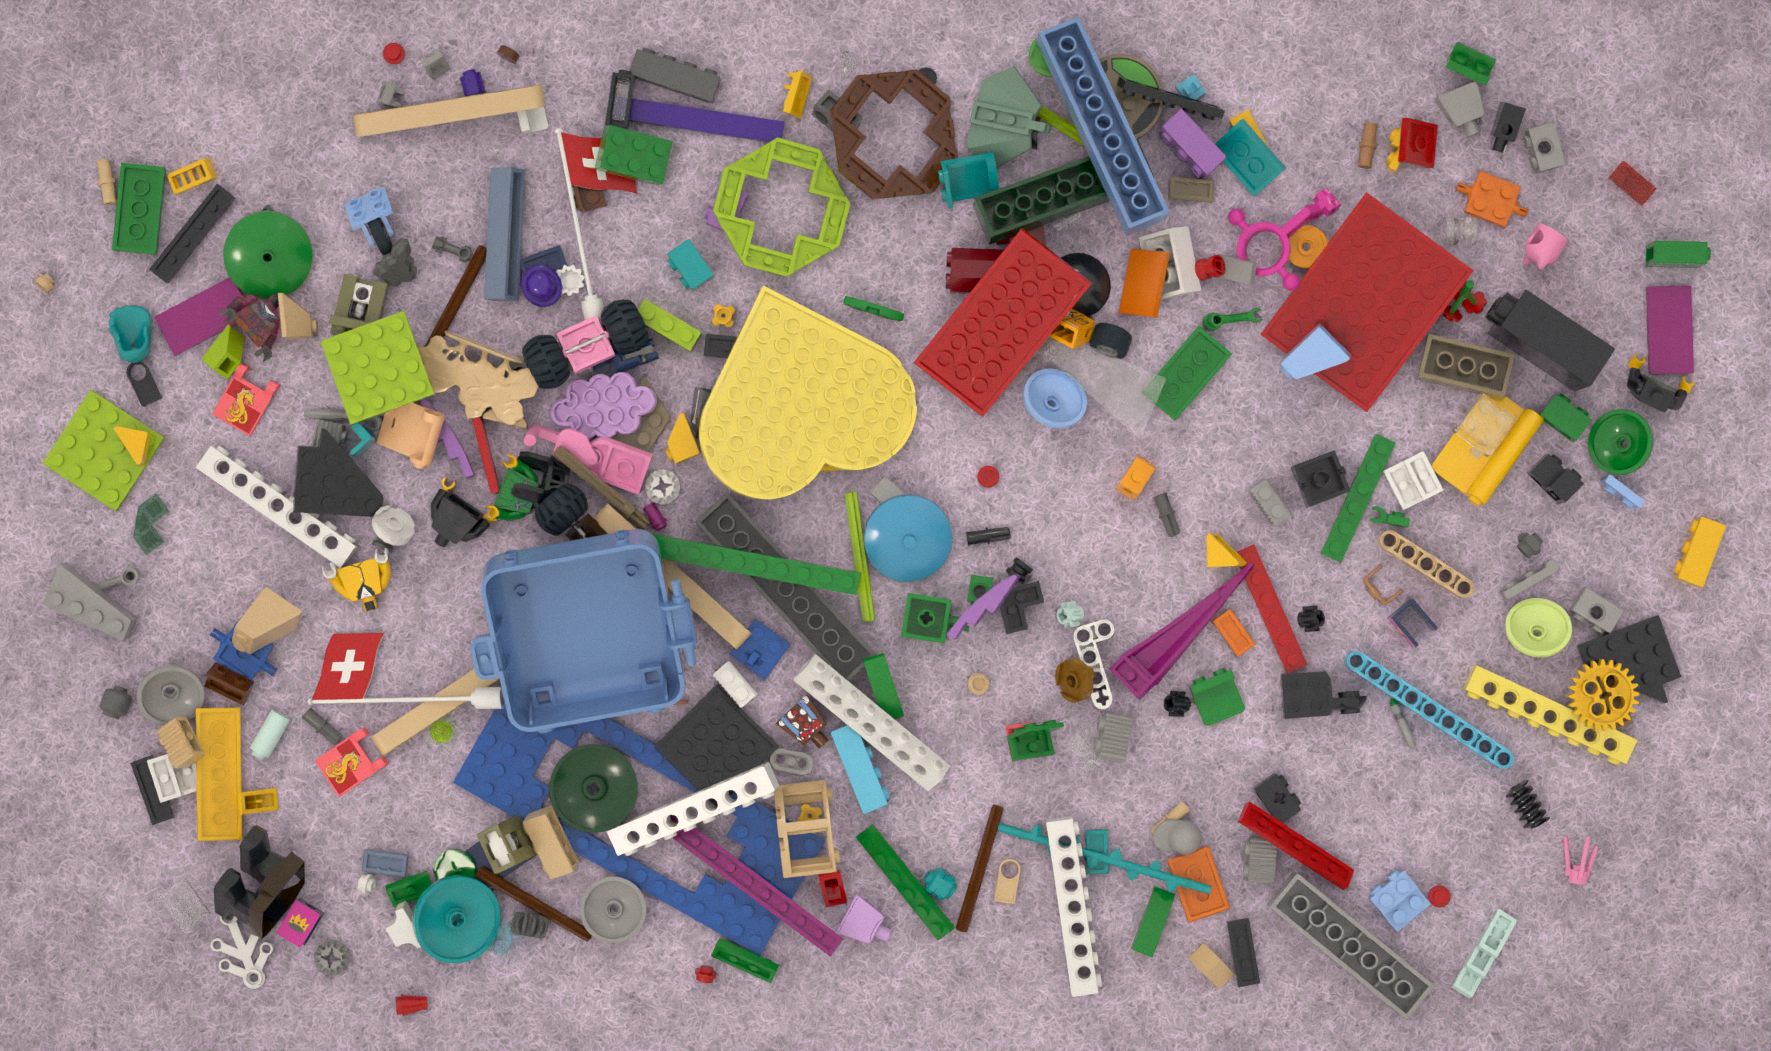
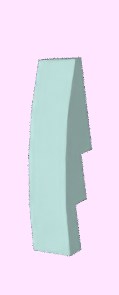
M1500 909L1496 910L1451 986L1453 989L1469 999L1473 997L1494 959L1500 954L1517 919Z

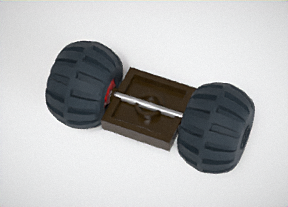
M568 483L560 486L535 509L537 523L541 529L551 535L558 536L570 526L572 529L565 534L570 541L607 534L600 527L598 521L592 518L589 513L582 520L578 521L588 510V502L583 491Z

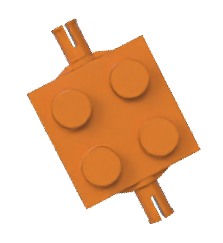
M1479 171L1476 181L1471 187L1459 182L1455 190L1467 194V204L1464 213L1502 228L1506 227L1509 217L1513 213L1525 218L1529 210L1517 205V196L1521 186Z

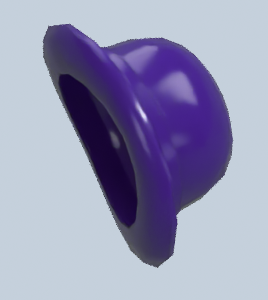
M534 265L525 271L521 279L522 292L525 298L533 305L549 307L557 303L561 297L563 289L561 279L557 272L549 266Z

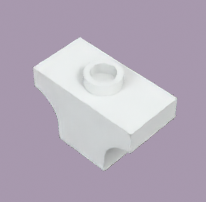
M405 900L398 904L395 910L396 918L388 921L385 929L396 947L410 943L418 949L421 946L416 940L413 931V912Z

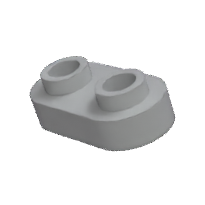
M778 748L770 755V764L776 770L805 775L812 770L813 759L807 753ZM783 755L785 762L778 763L777 756ZM801 759H804L807 762V765L804 768H801L798 765V762Z

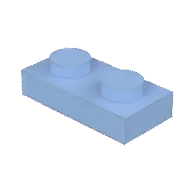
M1610 474L1606 475L1601 481L1605 485L1603 488L1605 491L1613 496L1615 494L1622 498L1621 502L1630 509L1633 507L1635 509L1640 508L1645 500Z

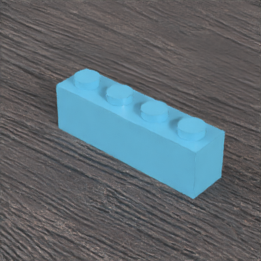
M848 725L831 731L863 814L888 805L887 799H890L886 786L881 787L878 779L882 778L878 766L873 767L870 759L874 756L870 746H865L862 740L863 737Z

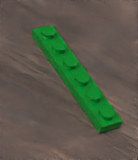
M1378 434L1374 435L1321 554L1340 563L1342 562L1396 444L1395 442Z
M873 824L856 836L857 840L937 940H940L955 928Z

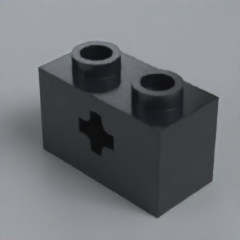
M1273 773L1254 786L1253 789L1269 813L1283 823L1301 811L1298 806L1301 802L1295 793H1289L1286 788L1289 784L1282 774L1278 776L1276 773ZM1276 792L1284 795L1282 803L1274 802Z

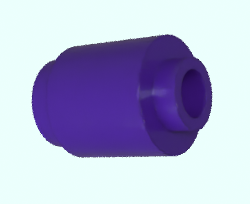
M471 69L462 73L463 76L459 79L464 96L486 93L481 72Z

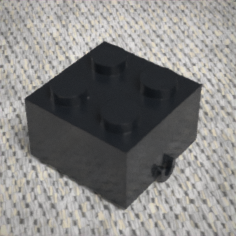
M1335 450L1291 467L1306 508L1350 492L1345 478V468L1340 465Z

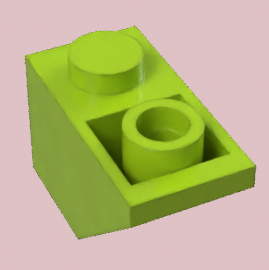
M227 325L201 359L228 380L241 363L245 336L230 325Z

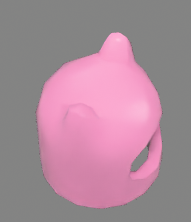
M1538 223L1526 242V254L1523 263L1529 265L1533 262L1537 264L1538 269L1553 265L1569 241L1556 230Z

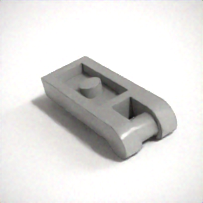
M1547 560L1543 563L1540 570L1535 572L1532 569L1522 575L1524 579L1516 583L1515 580H1512L1503 586L1505 590L1500 592L1504 600L1512 598L1558 571L1559 565L1557 561Z

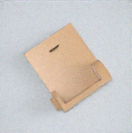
M415 402L386 412L376 444L409 456V460L413 462V466L416 468L425 469L430 467L445 415Z

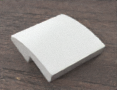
M1424 451L1383 471L1402 510L1443 491Z
M168 754L147 760L160 803L196 792V762L187 768L175 769L168 760Z

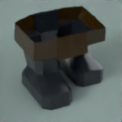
M255 825L240 844V870L255 878L261 885L256 890V893L245 889L241 874L233 868H229L214 887L215 913L224 918L232 915L249 926L250 934L263 939L290 908L304 886L305 863L293 852L286 858L272 852L267 830ZM294 874L300 879L296 885L283 889Z

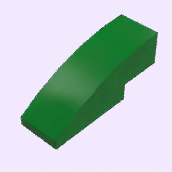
M884 653L863 659L877 705L893 719L904 717Z
M1154 886L1132 943V950L1153 957L1175 894Z

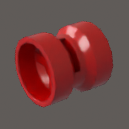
M1219 255L1210 256L1208 259H1199L1195 263V272L1201 281L1209 280L1212 276L1220 277L1225 273V263Z

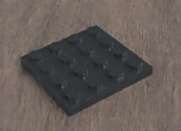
M717 684L654 746L698 791L760 766L779 747ZM729 790V796H731L735 791ZM710 798L709 802L714 807H718L717 801Z

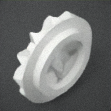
M660 469L649 475L646 480L645 491L653 502L669 504L678 497L680 482L673 472ZM660 477L665 484H672V486L666 488V496L663 495L661 490H653V488L660 485Z

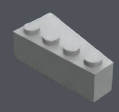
M67 562L59 564L43 601V605L122 641L130 637L138 619L118 602L107 596L104 591H101L88 581L84 575L74 570Z

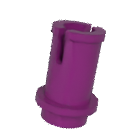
M655 502L643 508V511L652 523V529L655 528L656 531H660L668 525L666 522L667 518L662 516Z

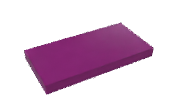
M229 277L154 318L173 355L177 356L223 332L227 325L232 327L237 324L234 320L225 323L224 320L227 319V314L219 315L220 310L228 309L238 300L241 304L235 310V313L245 320L248 319L246 316H249L250 313L246 310L249 306L240 289Z
M1691 286L1646 287L1649 375L1693 374Z

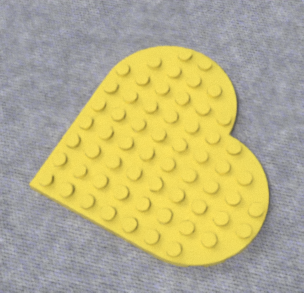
M763 285L703 408L699 425V440L702 454L708 467L722 484L742 496L759 500L779 499L796 493L817 476L824 464L836 469L851 471L875 467L894 456L904 446L913 430L917 406L916 392L912 379L901 365L900 360L884 347Z

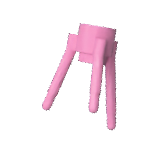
M1564 836L1565 875L1569 876L1570 883L1586 885L1598 846H1594L1586 867L1590 837L1587 836L1580 865H1573V868H1571L1568 837Z

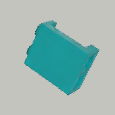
M993 152L941 161L942 170H938L940 184L944 183L945 188L941 189L943 202L947 201L949 209L953 208L952 202L975 198L999 189Z

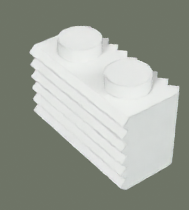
M730 661L713 674V677H716L719 684L725 687V691H728L727 694H731L730 697H733V701H736L739 707H744L758 695Z

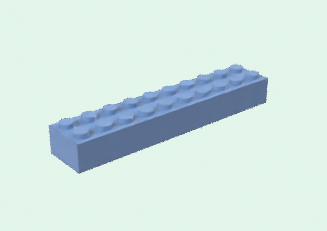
M1074 18L1039 32L1036 40L1037 45L1125 235L1128 236L1165 221L1169 215L1168 207L1080 18Z

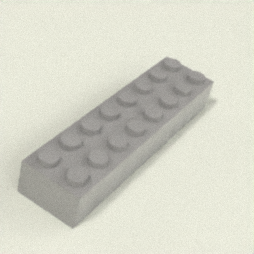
M1295 871L1267 904L1269 908L1406 1020L1409 1019L1435 987L1423 975Z

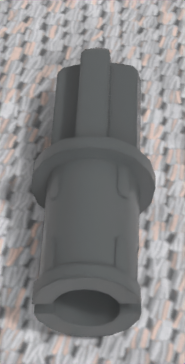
M1167 493L1153 497L1160 513L1159 519L1162 518L1168 536L1178 535L1180 529L1174 515L1176 512L1171 507Z
M309 708L302 716L303 720L316 729L317 734H322L332 744L336 745L342 739L343 735L328 723L329 720L323 719L312 708Z

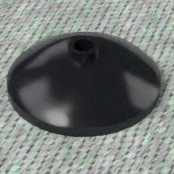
M1071 253L1061 257V259L1092 282L1072 309L1085 316L1094 315L1105 305L1110 294L1111 282L1108 271L1098 259L1085 253Z

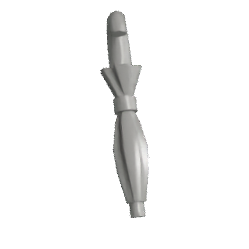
M331 408L311 410L309 412L304 411V417L316 420H349L346 411L343 412ZM378 415L367 419V421H375L376 423L374 426H371V432L381 429V416Z

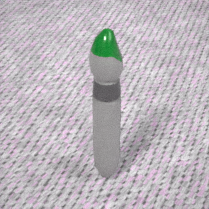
M1391 699V710L1395 714L1405 741L1410 748L1414 749L1415 740L1401 712V707L1395 699Z

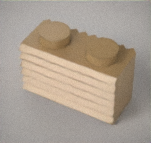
M186 716L175 717L157 730L159 741L166 749L169 756L168 760L175 769L187 768L202 758V756H205Z

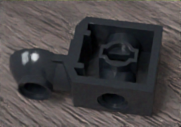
M1326 671L1280 675L1283 719L1329 716L1333 710H1340L1341 714L1361 713L1360 708L1367 700V696H1360L1359 691L1338 692L1339 698H1333L1331 678Z

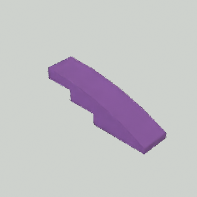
M426 399L420 400L422 406L437 411ZM444 419L438 442L444 441L450 460L459 459L465 478L468 479L476 476L463 446Z
M1018 574L1010 576L976 600L957 620L947 636L956 640L967 624L973 627L977 626L987 610L991 613H996L1021 576Z

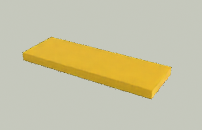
M240 707L195 708L196 737L205 756L196 761L197 841L242 840V815H240L238 793L242 792Z

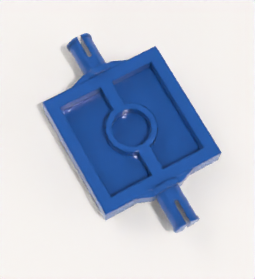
M236 624L226 635L216 628L212 630L213 632L210 633V636L220 642L219 650L213 657L214 660L228 669L246 676L250 680H253L255 675L261 670L274 676L277 668L267 661L275 645L270 643L252 654H248L247 652L237 650L232 643Z

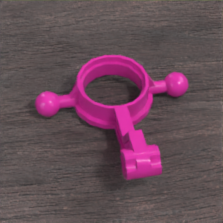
M1325 188L1315 195V198L1312 200L1314 204L1304 207L1281 228L1269 222H1260L1249 226L1241 209L1231 210L1228 214L1229 222L1232 225H1238L1243 231L1236 246L1237 258L1249 261L1246 249L1253 236L1267 231L1275 233L1282 242L1283 251L1281 258L1275 265L1269 268L1261 269L1256 267L1255 275L1263 277L1278 273L1283 279L1285 289L1289 291L1296 290L1300 285L1299 277L1296 274H1290L1284 267L1288 262L1291 252L1289 237L1303 225L1319 219L1323 214L1326 217L1333 215L1338 211L1341 203L1328 188Z

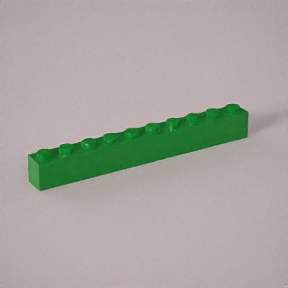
M651 533L659 543L662 559L857 595L859 591L862 572Z

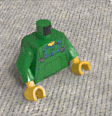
M506 453L510 457L508 463L501 461V464L508 469L494 506H485L491 509L489 516L483 515L485 518H496L505 521L522 519L526 514H531L533 506L538 507L541 504L519 499L510 494L514 483H523L538 488L541 486L538 484V476L531 467L516 459L510 453Z

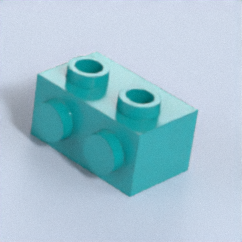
M689 239L667 253L670 258L667 260L673 271L678 269L682 275L679 280L686 289L691 288L692 291H695L715 277Z

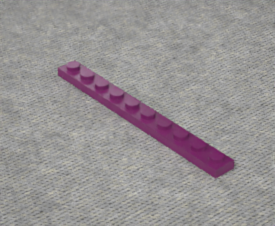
M671 814V821L678 824L677 816ZM697 828L686 832L681 829L676 831V836L672 837L831 957L844 940Z

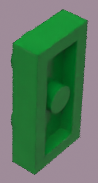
M424 871L385 885L393 907H396L405 900L410 902L418 899L433 883L428 872Z

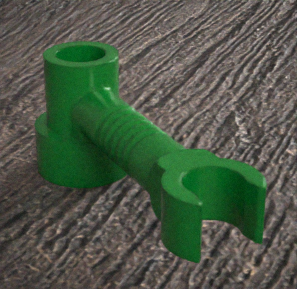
M1255 308L1250 312L1229 315L1212 312L1204 316L1202 323L1204 328L1209 331L1216 330L1222 324L1244 321L1258 323L1263 319H1255L1253 314L1262 309Z

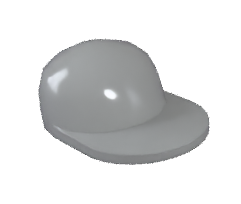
M1165 820L1156 827L1153 833V841L1159 849L1183 855H1190L1196 852L1202 840L1199 828L1186 820Z

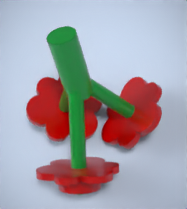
M1466 280L1453 298L1456 301L1453 306L1448 305L1442 312L1447 320L1460 322L1463 316L1457 308L1461 302L1468 314L1473 312L1479 314L1483 311V306L1487 304V300L1480 291L1475 294L1470 293L1474 286L1473 281Z

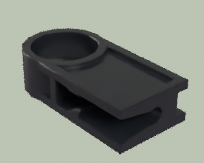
M143 362L131 363L127 368L126 374L141 406L145 407L162 399L149 367ZM143 365L145 367L146 375L142 380L136 381L131 377L130 372L133 366Z

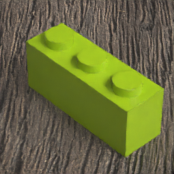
M646 299L643 300L638 308L646 327L692 353L702 336V332Z

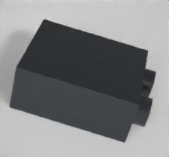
M1526 289L1514 296L1508 292L1503 297L1499 296L1485 316L1487 320L1493 323L1487 333L1488 335L1574 392L1593 384L1615 350L1614 347Z

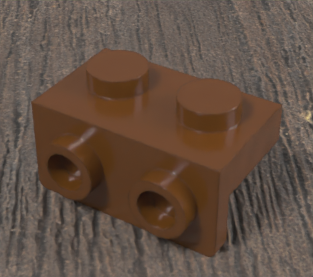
M215 662L206 674L207 680L204 686L244 706L254 681Z

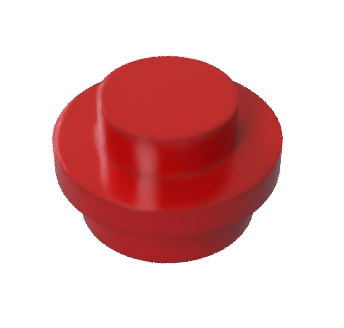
M389 43L383 50V57L387 63L397 65L404 60L405 50L398 43Z
M1437 885L1429 891L1428 899L1433 906L1441 908L1450 902L1451 895L1446 887Z
M701 965L700 968L695 969L696 980L702 983H713L717 976V973L711 966Z

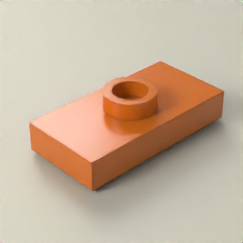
M1228 609L1212 621L1237 657L1256 645L1231 609Z

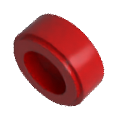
M993 466L982 467L977 474L979 484L986 488L995 486L999 481L997 469Z

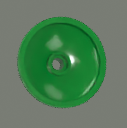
M1626 409L1610 411L1602 415L1590 431L1588 438L1590 456L1594 463L1607 473L1613 475L1633 473L1640 469L1651 455L1653 448L1652 430L1648 422L1641 415ZM1627 440L1628 446L1624 448L1623 442Z

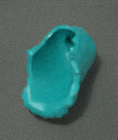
M137 305L116 307L109 314L110 327L108 329L115 340L120 359L128 363L144 361L151 351L152 327L149 311Z

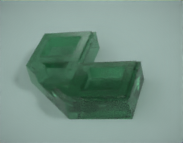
M157 493L139 505L133 538L146 555L165 543L153 524L168 514L170 510Z

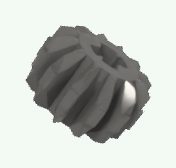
M524 912L514 913L511 922V931L513 933L539 939L545 937L548 931V919L546 917Z

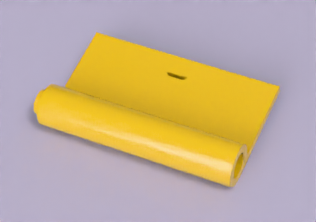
M1480 395L1431 467L1434 473L1469 497L1468 501L1477 507L1480 505L1485 506L1539 430L1544 419L1531 409L1524 410L1506 396L1503 400ZM1472 447H1479L1482 450L1480 459L1475 458L1469 453Z

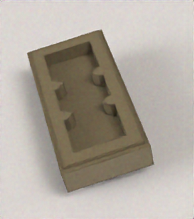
M1170 177L1168 199L1212 203L1214 180Z

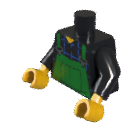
M1634 354L1628 363L1631 368L1627 381L1630 393L1640 402L1666 413L1668 409L1679 410L1688 393L1691 392L1695 381L1687 383L1685 381L1686 376H1684L1678 386V390L1640 373V368L1644 365L1646 359L1643 357L1639 361L1636 358L1637 354Z

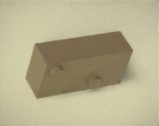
M1428 334L1417 380L1503 400L1506 395L1515 354Z

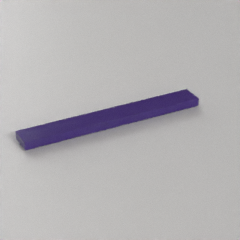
M617 96L614 118L624 119L626 97ZM639 99L632 100L629 120L763 142L782 138L785 123L784 121Z

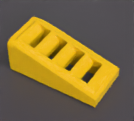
M203 158L167 174L174 195L218 178L210 158ZM193 169H196L199 180L196 179ZM186 172L188 173L189 178L191 180L190 184H188L187 178L185 176ZM178 175L180 176L181 181L183 183V187L181 188L176 178V176Z

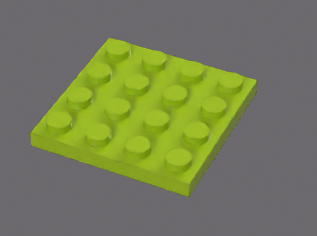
M405 311L320 341L350 425L435 395Z
M90 390L42 464L113 510L118 511L165 437ZM119 426L152 433L145 465L138 466L113 428Z

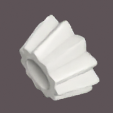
M564 265L562 270H557V274L562 282V294L567 293L568 296H571L573 292L579 293V288L584 287L582 281L585 277L581 275V269H576L574 265L570 267Z

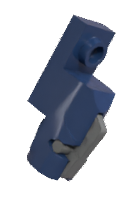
M648 339L645 345L636 352L633 351L626 354L618 353L615 350L614 357L593 366L595 375L605 374L612 377L618 372H627L658 360V353L654 352L653 349L655 347L653 339Z

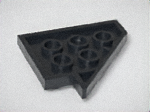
M321 428L320 447L298 445L293 512L373 517L378 509L383 507V494L325 428Z
M1659 615L1577 645L1583 664L1591 667L1590 661L1593 660L1598 665L1599 659H1604L1605 665L1608 660H1613V667L1617 663H1621L1620 670L1628 668L1627 676H1635L1631 683L1638 684V686L1633 690L1662 704L1668 702L1662 684L1681 677ZM1612 675L1608 676V678L1615 680Z

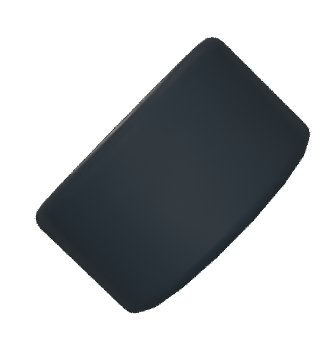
M1098 323L1095 325L1089 345L1094 351L1103 356L1123 359L1128 353L1132 342V335L1117 325Z

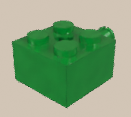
M908 593L901 637L945 644L946 632L960 618L951 616L950 607L952 600ZM925 612H929V616L932 617V621H928L927 625H924L923 620H920V615H924ZM966 626L963 631L969 632L970 626Z

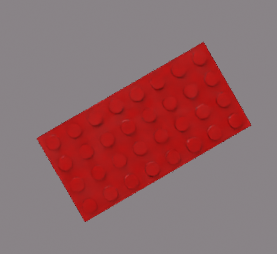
M1021 228L916 358L914 364L983 417L1090 287L1092 282Z

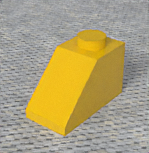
M679 414L667 442L669 448L665 449L669 460H674L676 464L701 455L685 414Z

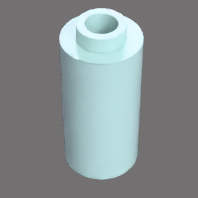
M271 709L249 747L253 750L251 754L261 760L264 757L269 758L291 719Z

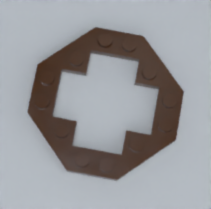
M917 69L855 76L830 110L839 173L872 200L933 193L940 184L938 170H942L941 161L958 158V151L955 148L954 123L950 112V97ZM904 89L935 115L923 133L939 145V147L917 177L913 176L903 166L898 165L886 181L854 154L866 136L850 124V122L872 92H875L885 102L891 104L899 92Z

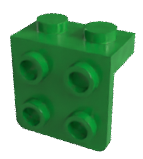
M1225 667L1214 671L1213 677L1205 679V676L1193 680V685L1188 686L1202 721L1206 726L1230 718L1245 710L1233 680L1235 678L1232 670L1226 671Z
M1048 720L1040 725H1037L1035 722L1014 729V733L1007 736L1012 762L1054 755L1050 733L1064 727L1063 722L1056 723V720Z

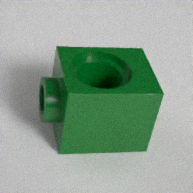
M971 575L967 601H970L971 605L979 599L973 593L974 588L981 585L988 592L992 588L993 578Z

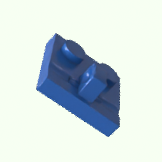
M755 619L748 628L752 634L738 650L733 648L730 655L765 680L791 644Z

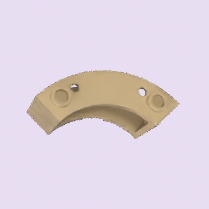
M826 780L779 785L774 791L783 877L790 878L837 872L836 863H840L839 850H834L829 802L833 801L832 790L827 788ZM823 801L825 818L786 823L785 806ZM826 831L829 856L791 860L788 835Z

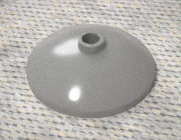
M166 665L152 670L142 679L137 690V703L142 714L151 722L162 726L175 717L186 716L188 721L195 717V708H201L204 702V688L199 677L191 670L177 665ZM173 687V690L168 691L166 688Z
M611 876L597 880L586 890L580 904V916L586 930L596 939L607 943H619L632 938L641 929L646 918V901L641 890L633 882L622 877ZM611 905H617L618 912H611Z

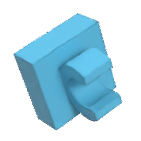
M1194 74L1175 87L1180 95L1193 99H1198L1206 93Z

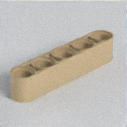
M1388 530L1378 536V545L1381 549L1454 596L1467 598L1473 594L1474 584L1470 579L1400 534ZM1387 534L1391 535L1394 539V543L1390 547L1386 546L1383 542V538ZM1405 546L1412 549V556L1408 559L1402 555V549ZM1423 558H1427L1431 562V566L1427 571L1423 570L1420 566ZM1442 570H1446L1449 573V580L1447 582H1442L1439 578V573ZM1460 582H1465L1468 586L1465 594H1461L1458 591V584Z

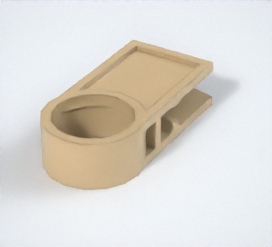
M1009 858L1000 863L994 901L1015 904L1021 867L1016 860ZM1012 861L1017 865L1018 872L1015 877L1007 878L1002 874L1001 867L1004 863Z

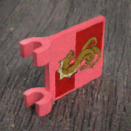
M240 363L212 414L251 436L271 399L279 389L280 384L274 380L269 381L264 391L244 379L250 366Z
M365 727L359 729L314 760L338 797L389 764L385 756L372 763L359 744L360 740L369 735Z

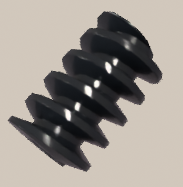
M1524 780L1513 786L1505 796L1506 798H1514L1510 805H1518L1514 812H1522L1523 815L1519 818V821H1527L1523 826L1524 829L1538 827L1550 819V817H1543L1546 814L1545 809L1538 810L1542 803L1540 801L1534 802L1537 794H1530L1533 787H1525L1529 780Z

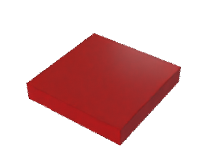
M1402 118L1398 162L1424 168H1434L1438 125L1411 118Z

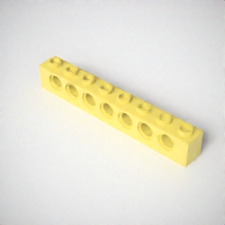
M1477 665L1473 666L1463 687V690L1468 691L1467 696L1478 701L1481 697L1488 701L1486 705L1497 710L1502 707L1508 710L1507 715L1519 719L1520 716L1528 719L1527 724L1538 729L1541 725L1547 728L1546 733L1557 738L1560 735L1567 737L1566 742L1576 747L1582 744L1588 747L1587 752L1599 757L1601 753L1608 756L1607 761L1617 766L1620 763L1627 764L1637 742V739L1617 730H1612L1609 726L1607 731H1602L1601 725L1598 730H1593V723L1590 727H1585L1586 720L1578 722L1580 714L1572 715L1574 710ZM1488 682L1494 686V691L1490 695L1484 692V685ZM1507 692H1511L1514 695V700L1511 704H1507L1504 701V695ZM1527 701H1531L1534 705L1533 711L1529 714L1524 710V704ZM1548 710L1554 714V719L1550 723L1544 720V714ZM1570 719L1574 724V728L1572 731L1567 732L1564 729V723ZM1587 729H1591L1594 733L1591 741H1586L1584 738V733ZM1608 738L1614 742L1613 748L1609 751L1604 747V742Z

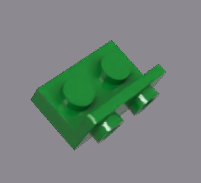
M1456 42L1447 60L1446 68L1486 86L1496 59L1460 42Z

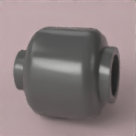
M116 685L114 689H106L99 705L100 709L103 710L102 714L118 720L120 717L126 716L132 702V697L126 694L127 689Z

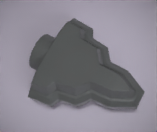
M400 238L392 246L391 252L384 255L382 260L375 264L372 271L375 276L383 279L391 286H398L401 282H412L416 278L417 267L414 266V258L410 256L411 247L408 239Z

